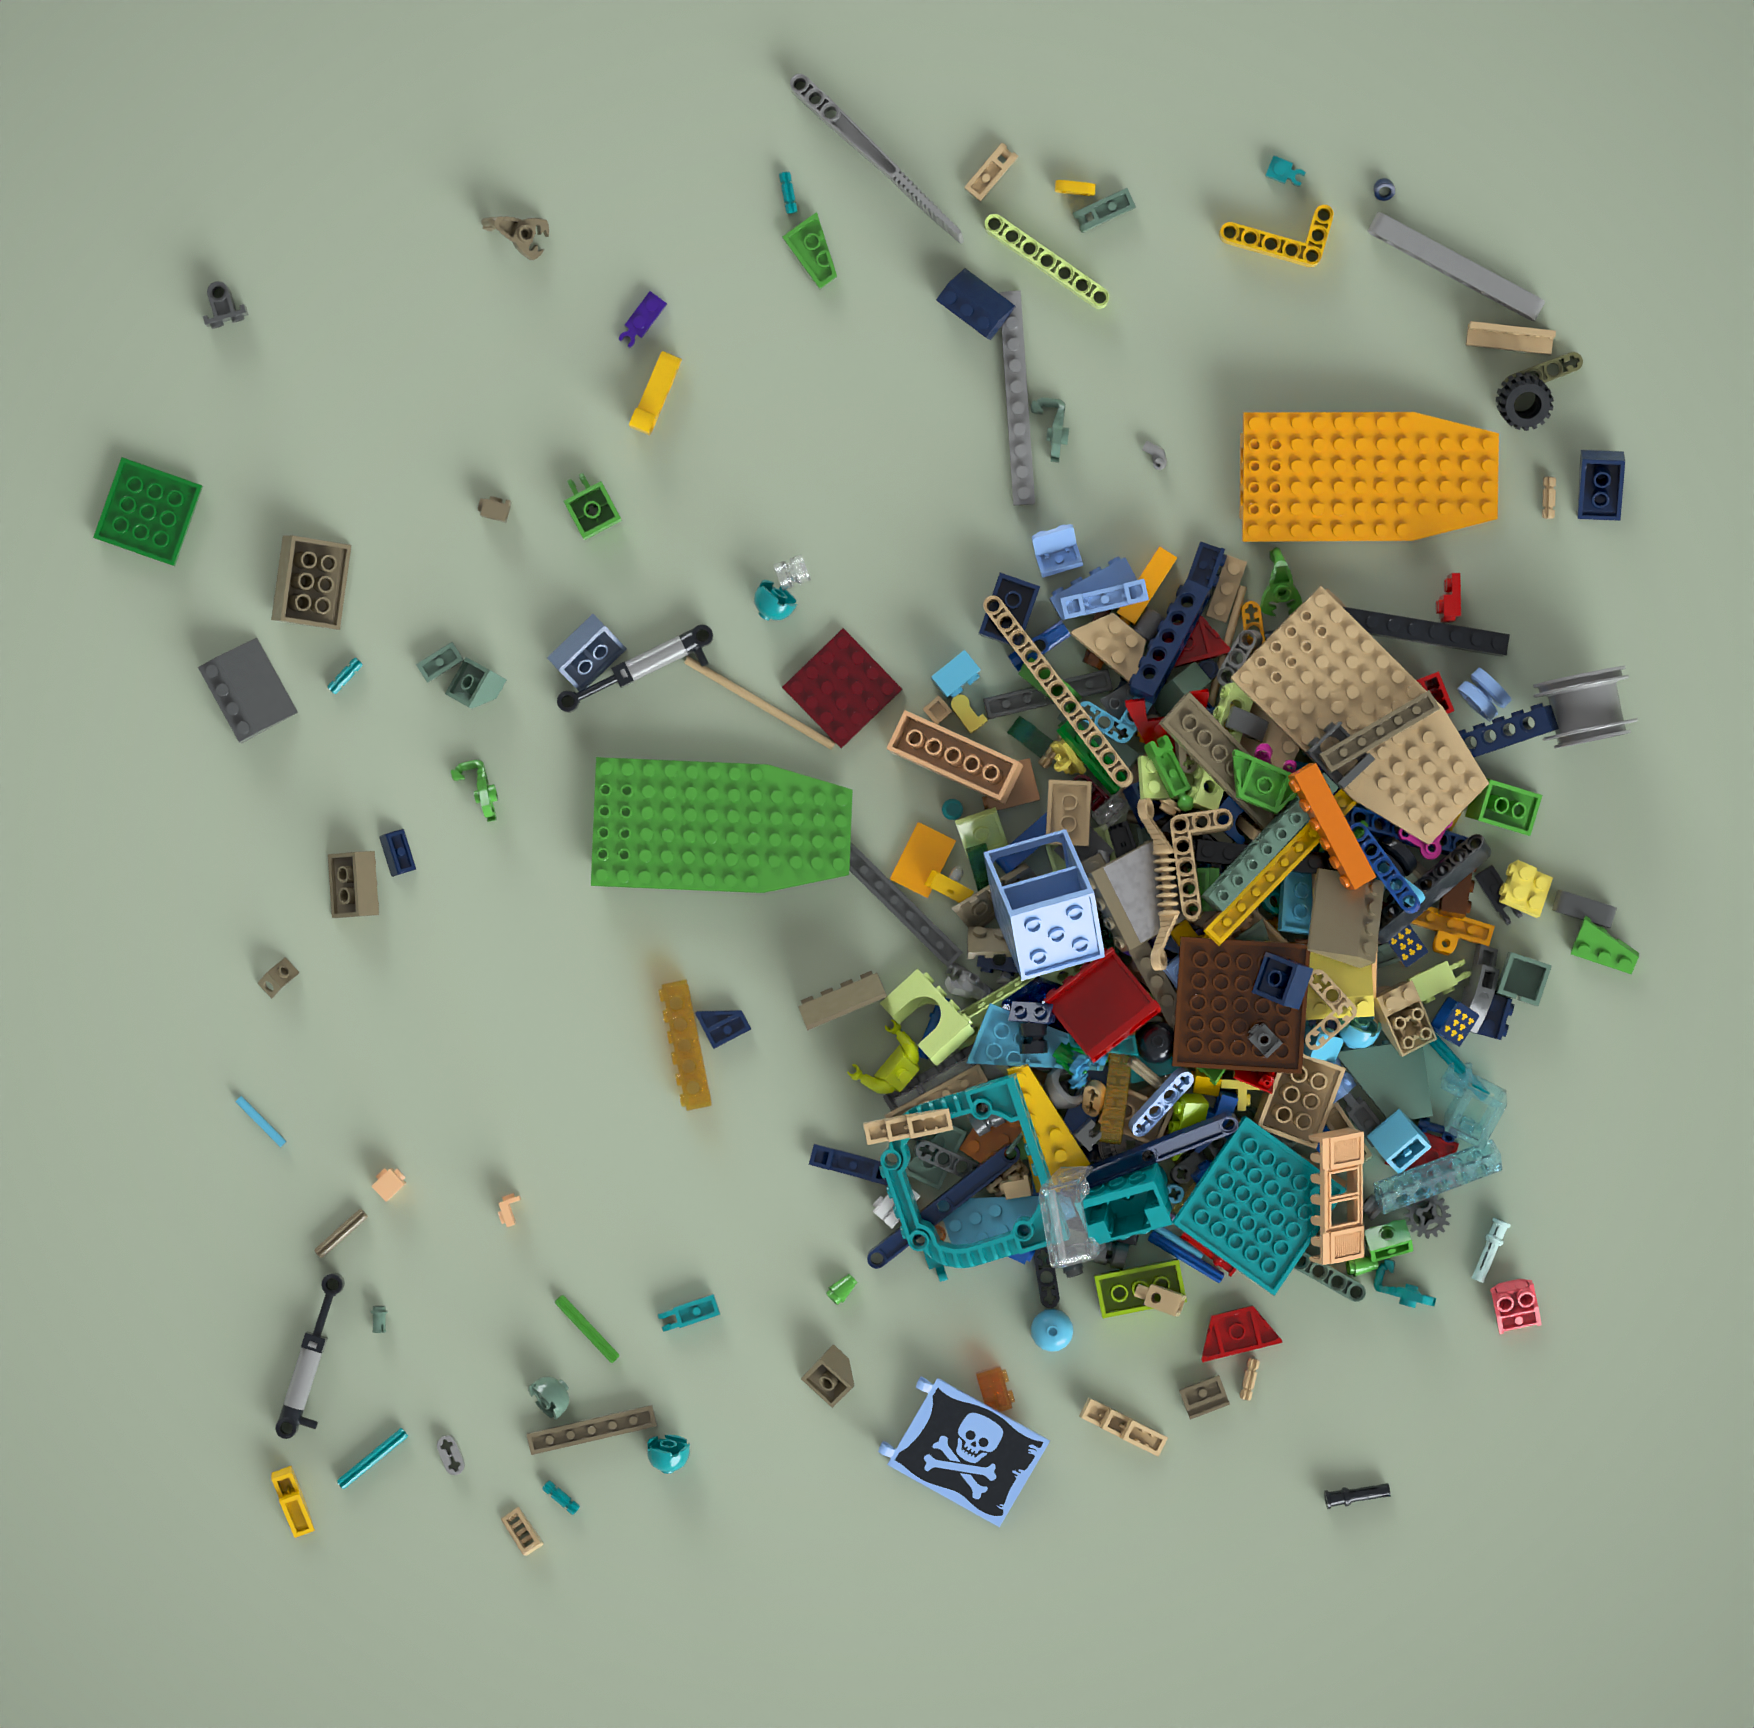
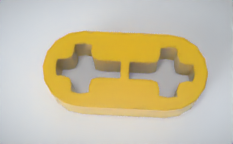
M1069 180L1055 181V192L1095 196L1096 184Z

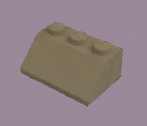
M375 851L328 854L332 918L379 915Z

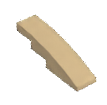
M949 1108L863 1123L867 1145L906 1138L913 1139L953 1130Z
M1088 1397L1079 1415L1082 1419L1158 1457L1168 1439L1163 1434Z

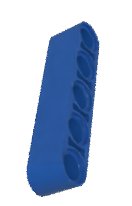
M1047 812L1009 845L1046 835ZM1040 846L999 857L995 862L1008 874Z
M1360 822L1352 824L1350 828L1353 834L1357 829H1364V836L1357 839L1370 866L1406 913L1417 912L1420 908L1419 898L1364 824ZM1370 846L1377 847V852L1373 856L1366 854ZM1383 863L1390 865L1386 873L1379 872V867ZM1396 880L1402 881V887L1399 890L1392 889V883ZM1407 898H1414L1415 904L1412 907L1407 908L1404 906Z

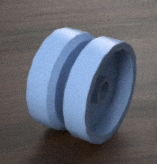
M1477 668L1471 674V680L1475 685L1464 681L1457 690L1473 710L1490 722L1498 714L1494 704L1500 708H1505L1512 700L1507 692L1487 672Z

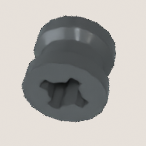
M1373 1194L1363 1202V1212L1368 1215L1371 1221L1385 1207V1204L1378 1202Z

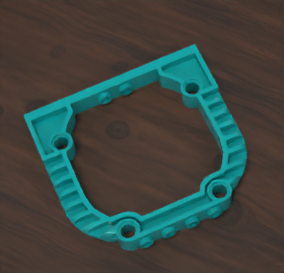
M1016 1073L919 1104L903 1114L949 1108L951 1119L972 1113L979 1120H985L991 1114L1002 1117L1009 1122L1019 1120L1027 1142L1024 1144L1028 1156L1031 1155L1033 1160L1031 1164L1033 1174L1038 1176L1045 1198L1040 1200L1032 1216L1018 1218L1013 1229L1009 1232L969 1244L956 1245L942 1241L935 1226L929 1221L922 1220L905 1171L911 1158L907 1144L910 1138L889 1142V1147L881 1155L880 1162L882 1166H879L882 1178L887 1180V1194L890 1199L893 1198L895 1217L897 1219L900 1218L902 1224L900 1231L903 1239H907L910 1248L915 1251L924 1250L930 1258L948 1267L971 1268L1069 1239L1071 1234ZM985 1103L988 1106V1111H980L977 1104ZM887 1154H895L897 1162H890ZM1019 1225H1027L1029 1232L1022 1233L1019 1230ZM921 1234L924 1236L925 1242H917L915 1235Z

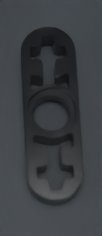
M1046 1246L1035 1250L1034 1262L1040 1301L1044 1307L1054 1308L1058 1305L1060 1297L1053 1252ZM1041 1250H1045L1046 1253L1050 1254V1257L1046 1258L1047 1265L1051 1263L1052 1268L1044 1267L1039 1270L1038 1265L1043 1266L1042 1259L1037 1258V1255L1041 1254ZM1050 1271L1053 1274V1279L1050 1283H1043L1040 1276L1042 1272ZM1055 1285V1289H1051V1294L1056 1296V1299L1052 1301L1053 1304H1049L1048 1301H1044V1297H1047V1290L1042 1291L1041 1287Z

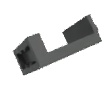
M1339 721L1335 724L1333 722L1328 724L1323 729L1325 734L1322 737L1318 738L1316 736L1308 743L1309 749L1306 753L1341 790L1346 788L1375 758L1370 753H1364L1356 758L1358 762L1344 775L1338 770L1329 774L1319 757V754L1322 753L1320 746L1327 737H1335L1341 742L1350 736Z

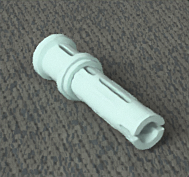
M1494 1217L1490 1232L1485 1236L1487 1242L1471 1277L1482 1283L1485 1282L1498 1246L1504 1243L1503 1237L1507 1228L1511 1226V1224Z

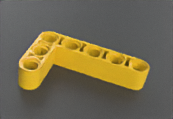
M1320 205L1316 208L1305 243L1233 222H1227L1222 225L1219 237L1222 242L1302 266L1315 267L1322 258L1334 212L1328 205ZM1321 210L1326 211L1329 219L1325 221L1320 220L1318 212ZM1224 229H1233L1235 236L1227 238L1223 233ZM1312 232H1321L1323 239L1315 241L1312 238ZM1246 234L1254 235L1256 240L1253 244L1245 242L1244 236ZM1273 240L1276 243V248L1273 250L1267 249L1265 241ZM1290 245L1296 248L1297 252L1294 256H1289L1286 253L1285 248ZM1307 252H1314L1317 255V260L1314 262L1308 261L1306 258Z

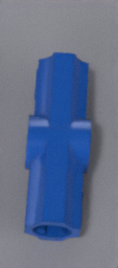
M1060 620L1034 637L1032 641L1034 643L1037 640H1042L1045 643L1046 648L1041 651L1042 655H1044L1070 637L1071 634ZM1014 651L1008 655V658L1016 670L1020 671L1024 662ZM1035 652L1030 653L1027 656V661L1031 657L1036 660L1038 654Z

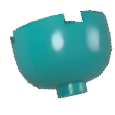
M763 580L758 586L754 597V603L759 611V616L767 621L770 619L775 621L783 620L789 617L797 607L795 597L781 586L779 589L773 587L774 582Z
M670 1434L665 1435L666 1439H658V1436H654L647 1442V1456L651 1465L665 1474H671L682 1468L690 1454V1443L687 1444V1439Z

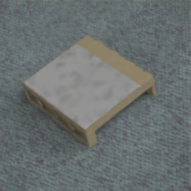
M1153 839L1143 842L1137 848L1098 869L1086 873L1094 891L1096 907L1102 912L1104 923L1111 930L1114 936V944L1121 952L1129 951L1157 936L1161 927L1158 912L1163 911L1164 908L1157 906V904L1163 902V899L1157 898L1156 895L1163 893V891L1156 889V886L1161 885L1162 882L1155 880L1156 877L1161 876V873L1154 872V869L1159 868L1160 865L1153 862L1159 859L1160 856L1153 855ZM1174 879L1170 882L1177 885V888L1171 890V892L1178 893V896L1172 898V901L1179 902L1178 905L1173 907V909L1180 911L1175 923L1177 925L1186 920L1181 908L1179 886ZM1188 908L1187 914L1193 916L1190 909Z

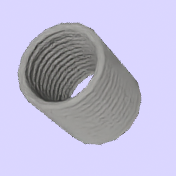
M1146 607L1137 623H1135L1136 625H1134L1133 630L1145 640L1150 641L1156 635L1158 625L1161 620H1165V617Z

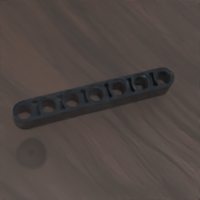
M1474 834L1467 838L1413 883L1425 896V900L1420 904L1417 912L1406 913L1395 899L1381 910L1378 944H1385L1490 857L1491 848L1482 835ZM1404 902V906H1405V907H1407V908L1412 907V906H1410L1409 904H1407L1406 902Z

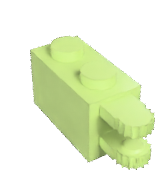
M1459 960L1451 965L1448 964V961H1443L1406 980L1413 981L1421 1002L1423 1001L1424 1004L1435 1000L1434 995L1440 992L1445 995L1454 991V986L1459 981L1471 976V972L1465 971L1455 977L1452 970L1463 966L1466 963L1465 960Z

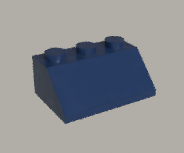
M966 268L946 285L936 299L937 302L989 340L994 337L1016 307V305Z

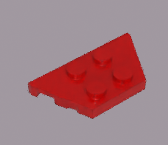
M1201 616L1174 668L1191 664L1195 661L1199 662L1227 655L1231 648L1212 629L1205 618ZM1179 621V622H1175V623H1173V624H1174V625H1181L1183 622H1182V621ZM1167 638L1164 640L1165 643H1171L1174 641L1171 638ZM1157 656L1154 658V660L1161 661L1164 659V657Z
M1251 1305L1211 1315L1201 1360L1202 1362H1207L1283 1342L1254 1306Z

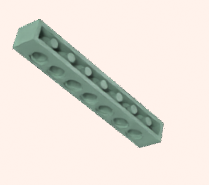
M1322 773L1333 794L1339 787L1325 773ZM1298 795L1288 802L1201 895L1215 912H1223L1310 819L1307 812H1304L1300 807Z

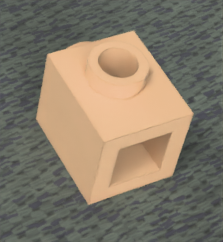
M384 1168L376 1176L378 1180L371 1187L387 1202L406 1184L404 1181L406 1177L399 1169L394 1170L390 1168L387 1171Z

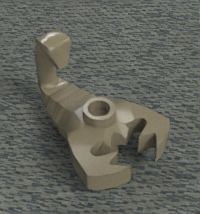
M507 216L488 217L481 220L482 229L490 232L495 229L498 230L505 238L512 241L514 247L527 259L535 260L543 253L544 249L538 251V245H534L531 250H529V246L532 244L536 234V226L538 235L544 233L545 237H549V224L547 220L539 218L521 220Z

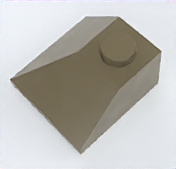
M834 1344L801 1378L832 1408L855 1386L850 1360Z

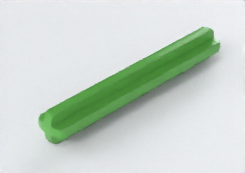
M564 1295L555 1300V1304L609 1362L613 1363L619 1357L616 1350Z

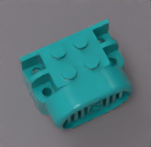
M1158 1163L1076 1194L1074 1205L1092 1246L1117 1239L1125 1240L1132 1235L1146 1234L1151 1230L1173 1224L1170 1216L1172 1204L1168 1197V1179L1164 1169Z

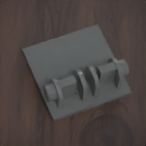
M1129 682L1100 699L1107 713L1120 720L1127 709L1125 700L1134 698L1131 695ZM1153 704L1146 715L1158 714ZM1128 712V714H1127V715H1128V719H1129L1130 721L1134 722L1133 719H1132V717L1130 716V714H1129V712ZM1114 721V727L1116 728L1118 723ZM1116 728L1121 736L1126 734L1127 730L1125 728L1122 730Z

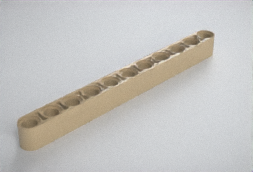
M997 596L987 597L983 603L984 610L1115 784L1120 787L1129 786L1132 783L1133 775L1002 600ZM992 602L999 603V609L995 612L989 611V605ZM1011 619L1012 625L1006 629L1002 628V621ZM1022 635L1025 637L1022 645L1014 644L1017 636ZM1035 652L1038 654L1035 662L1027 661V656L1030 653ZM1044 669H1048L1051 672L1050 677L1047 679L1040 678V672ZM1057 686L1063 687V693L1060 696L1053 695V689ZM1068 704H1076V710L1073 713H1066L1065 708ZM1080 721H1089V727L1086 730H1079L1078 725ZM1100 737L1102 744L1099 747H1092L1091 741L1093 738ZM1113 754L1115 761L1110 765L1105 764V756ZM1121 771L1128 773L1127 779L1123 782L1117 780V774Z

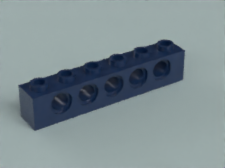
M1186 579L1184 585L1179 586L1175 602H1171L1166 612L1168 615L1165 621L1161 620L1158 625L1156 638H1152L1147 648L1149 651L1146 657L1142 656L1139 661L1137 674H1133L1129 680L1128 685L1130 686L1131 695L1144 698L1145 701L1155 704L1211 598L1210 588ZM1185 603L1192 604V606L1190 607H1184L1182 605ZM1177 620L1183 622L1181 625L1173 624ZM1167 638H1171L1174 640L1171 643L1164 642V640ZM1157 656L1164 657L1161 661L1154 660ZM1147 674L1154 675L1152 679L1145 678Z
M1543 703L1531 706V711L1524 713L1522 709L1511 713V718L1505 719L1504 716L1492 719L1493 724L1486 726L1485 722L1472 726L1473 731L1466 732V729L1458 731V733L1475 758L1558 730L1559 727L1552 706H1543ZM1529 717L1533 718L1535 722L1533 728L1528 724ZM1510 724H1513L1515 727L1514 734L1509 731ZM1491 730H1493L1496 734L1495 740H1492L1490 738ZM1471 737L1476 739V747L1472 746Z

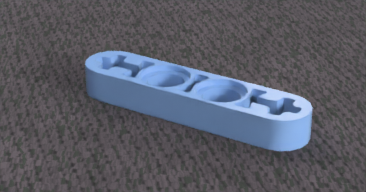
M1177 1068L1130 1119L1128 1126L1135 1136H1145L1192 1085L1194 1077L1187 1068ZM1173 1090V1094L1169 1098L1163 1097L1166 1091ZM1153 1106L1159 1107L1156 1113L1149 1114V1110Z

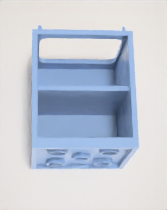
M1066 829L983 852L995 917L1022 981L1105 957L1094 891ZM1052 842L1062 843L1066 869L1006 886L1001 885L993 866V862L997 858Z

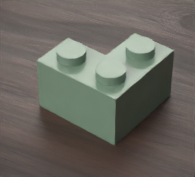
M1195 661L1163 687L1153 706L1162 717H1165L1186 693L1206 689L1205 686L1211 680Z

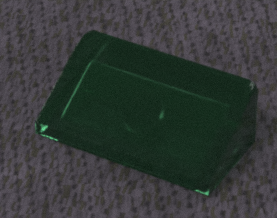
M986 843L966 848L978 891L989 885L983 852L988 851Z

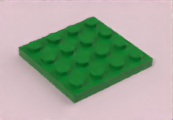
M121 457L93 538L175 567L203 486Z

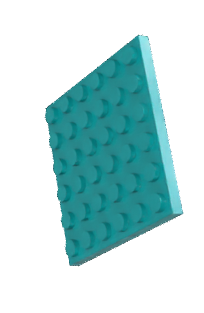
M1243 1116L1238 1123V1129L1230 1135L1173 1219V1224L1275 1296L1311 1243V1238L1315 1237L1320 1230V1226L1311 1223L1312 1216L1320 1215V1205L1313 1204L1310 1199L1312 1195H1320V1184L1313 1183L1310 1179L1311 1174H1320V1170L1248 1117ZM1331 1178V1196L1345 1193L1347 1189ZM1337 1203L1331 1204V1212Z

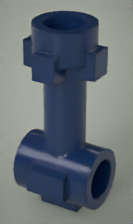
M1425 1117L1420 1118L1418 1128L1422 1132L1426 1133L1427 1130L1440 1133L1445 1142L1451 1143L1457 1138L1459 1129H1457L1458 1125L1455 1122L1448 1121L1443 1126L1430 1122V1118Z

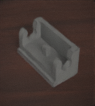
M1090 1118L1072 1133L1089 1152L1102 1135L1098 1130L1095 1132L1091 1130L1096 1123Z

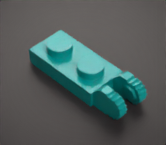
M712 1294L673 1307L672 1310L657 1315L659 1319H665L674 1314L676 1316L677 1322L669 1323L662 1327L663 1332L718 1316L720 1311L715 1296Z

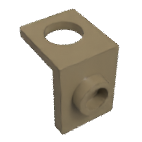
M285 957L260 979L258 985L272 999L282 987L299 974V971ZM266 981L272 984L273 990L267 987Z

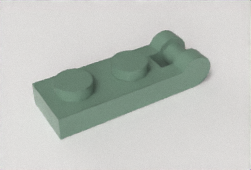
M1125 188L1074 212L1073 216L1075 219H1078L1080 231L1084 233L1135 209L1136 206L1128 188ZM1091 213L1094 220L1088 222L1085 215Z

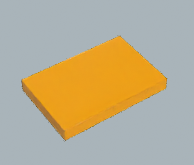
M918 822L890 880L928 898L932 888L926 886L925 883L932 870L941 873L956 840Z

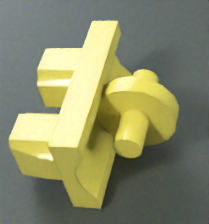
M1064 739L1053 741L1050 744V747L1056 754L1054 758L1057 762L1053 766L1056 772L1064 771L1065 774L1069 773L1070 775L1074 773L1084 774L1086 772L1085 764Z

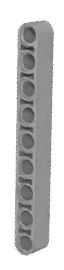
M1377 212L1367 231L1372 236L1531 321L1536 320L1545 303L1538 296L1383 213Z

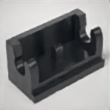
M1128 821L1107 827L1116 858L1137 848Z

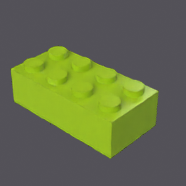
M1178 1259L1093 1275L1102 1319L1153 1309L1144 1305V1299L1134 1296L1138 1284L1146 1287L1155 1284L1186 1295ZM1155 1294V1301L1160 1302L1161 1296L1159 1294Z

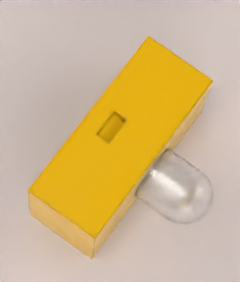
M959 866L952 868L948 877L932 870L925 883L926 886L958 903L972 896L974 892L959 883L964 874L963 869Z

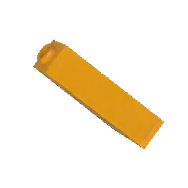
M1159 546L1138 579L1145 580L1149 600L1120 607L1116 613L1127 625H1135L1175 563L1176 556Z

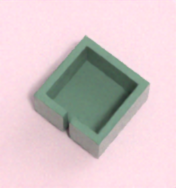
M1508 952L1495 993L1512 999H1516L1518 996V1001L1539 1006L1552 965Z

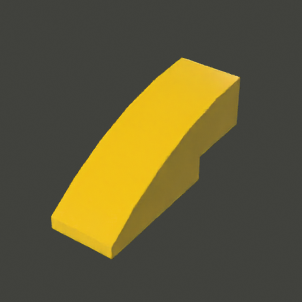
M292 1465L272 1472L271 1480L294 1538L315 1531Z

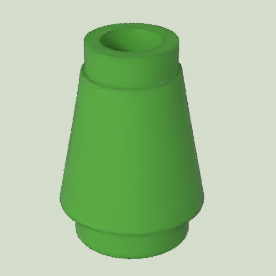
M1370 1256L1345 1261L1347 1274L1354 1277L1379 1267L1378 1261L1372 1262Z
M848 1274L828 1287L829 1290L826 1292V1295L836 1305H839L845 1301L858 1282Z

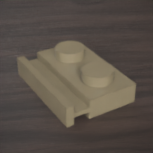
M1219 1375L1179 1390L1190 1420L1230 1405Z

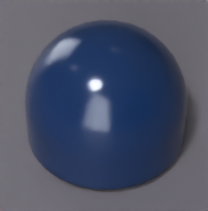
M1387 178L1379 179L1373 188L1375 197L1380 201L1390 200L1395 195L1393 182ZM1382 187H1389L1390 191L1387 195L1383 196L1379 193Z

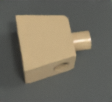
M1138 1284L1134 1294L1135 1297L1145 1300V1306L1175 1317L1180 1316L1186 1299L1184 1294L1155 1284H1151L1150 1287ZM1155 1294H1159L1161 1296L1160 1302L1155 1301Z

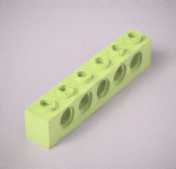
M1234 682L1225 684L1220 691L1221 700L1219 706L1214 710L1213 717L1223 726L1224 722L1227 721L1231 702L1235 707L1250 712L1253 701ZM1228 729V732L1240 743L1242 733ZM1199 765L1194 771L1193 777L1195 779L1187 795L1193 798L1194 808L1202 811L1218 809L1224 790ZM1205 782L1209 785L1208 792L1204 789Z

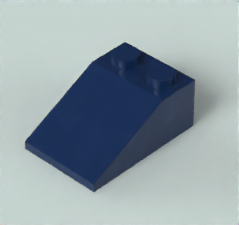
M1581 450L1578 519L1621 521L1625 473L1624 451Z

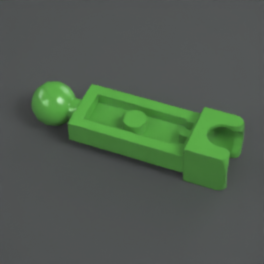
M1164 735L1157 740L1159 747H1157L1154 741L1144 745V749L1149 760L1152 759L1170 798L1178 796V808L1184 812L1190 811L1194 806L1193 798L1186 795L1185 792L1190 790L1191 786L1172 750L1173 746L1169 737Z

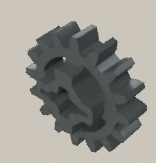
M1429 1192L1425 1193V1197L1418 1193V1199L1410 1198L1412 1205L1405 1206L1409 1210V1213L1404 1214L1405 1217H1409L1406 1224L1412 1225L1411 1232L1418 1231V1237H1421L1423 1233H1425L1426 1239H1429L1431 1233L1434 1237H1438L1437 1231L1439 1230L1444 1233L1445 1230L1442 1226L1450 1224L1446 1221V1218L1451 1217V1214L1445 1211L1450 1207L1449 1205L1443 1206L1445 1199L1437 1200L1438 1194L1436 1193L1432 1197H1430ZM1428 1201L1426 1206L1416 1207L1419 1203ZM1436 1205H1438L1441 1210V1217L1438 1216L1436 1213ZM1430 1209V1214L1432 1215V1218H1427V1220L1424 1221L1425 1217L1422 1215V1213L1428 1212V1210ZM1413 1214H1416L1419 1218L1418 1226L1414 1221ZM1432 1223L1438 1224L1432 1229H1427L1428 1225Z

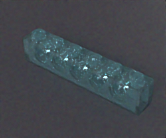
M1490 1139L1373 1183L1375 1200L1383 1214L1478 1180L1502 1171L1501 1153L1494 1141Z

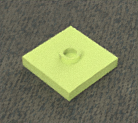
M996 807L955 820L968 859L983 854V852L1008 845Z

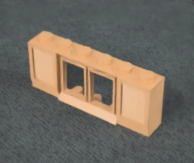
M1348 1127L1309 1135V1140L1320 1142V1153L1315 1152L1310 1155V1159L1313 1162L1320 1163V1174L1315 1173L1310 1176L1313 1183L1320 1184V1195L1315 1194L1310 1198L1313 1204L1320 1205V1215L1311 1217V1223L1320 1226V1236L1311 1238V1244L1320 1247V1255L1310 1256L1309 1261L1326 1265L1363 1258L1364 1131ZM1347 1171V1193L1331 1196V1174ZM1347 1201V1222L1331 1225V1204Z

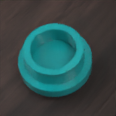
M949 799L944 802L942 813L945 818L956 820L961 817L963 806L960 801Z

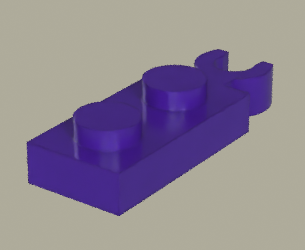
M649 291L625 323L629 330L620 334L619 341H622L624 337H630L631 341L628 347H633L635 337L638 335L640 338H643L667 306V303Z

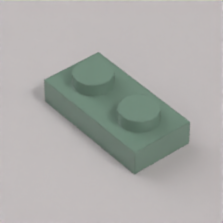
M451 642L417 663L416 666L427 683L464 661L454 643Z

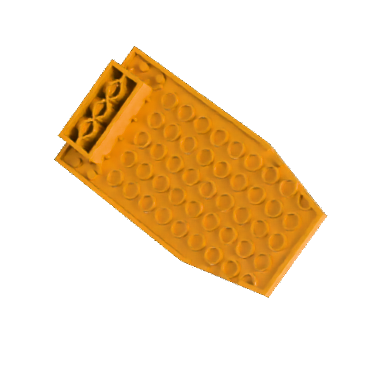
M1243 412V433H1240L1239 519L1242 520V541H1414L1498 519L1499 433L1416 412Z

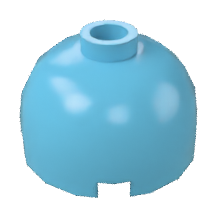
M1374 1016L1354 1017L1352 1021L1338 1032V1035L1349 1048H1366L1375 1042L1382 1027L1380 1022L1377 1024L1373 1021ZM1339 1018L1341 1025H1343L1345 1022L1341 1020L1342 1018Z
M1054 1308L1045 1309L1033 1319L1031 1336L1035 1344L1042 1350L1049 1352L1059 1351L1065 1348L1071 1341L1073 1324L1069 1316L1063 1311Z

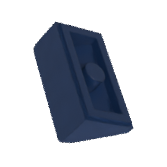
M404 829L379 837L392 877L416 870Z

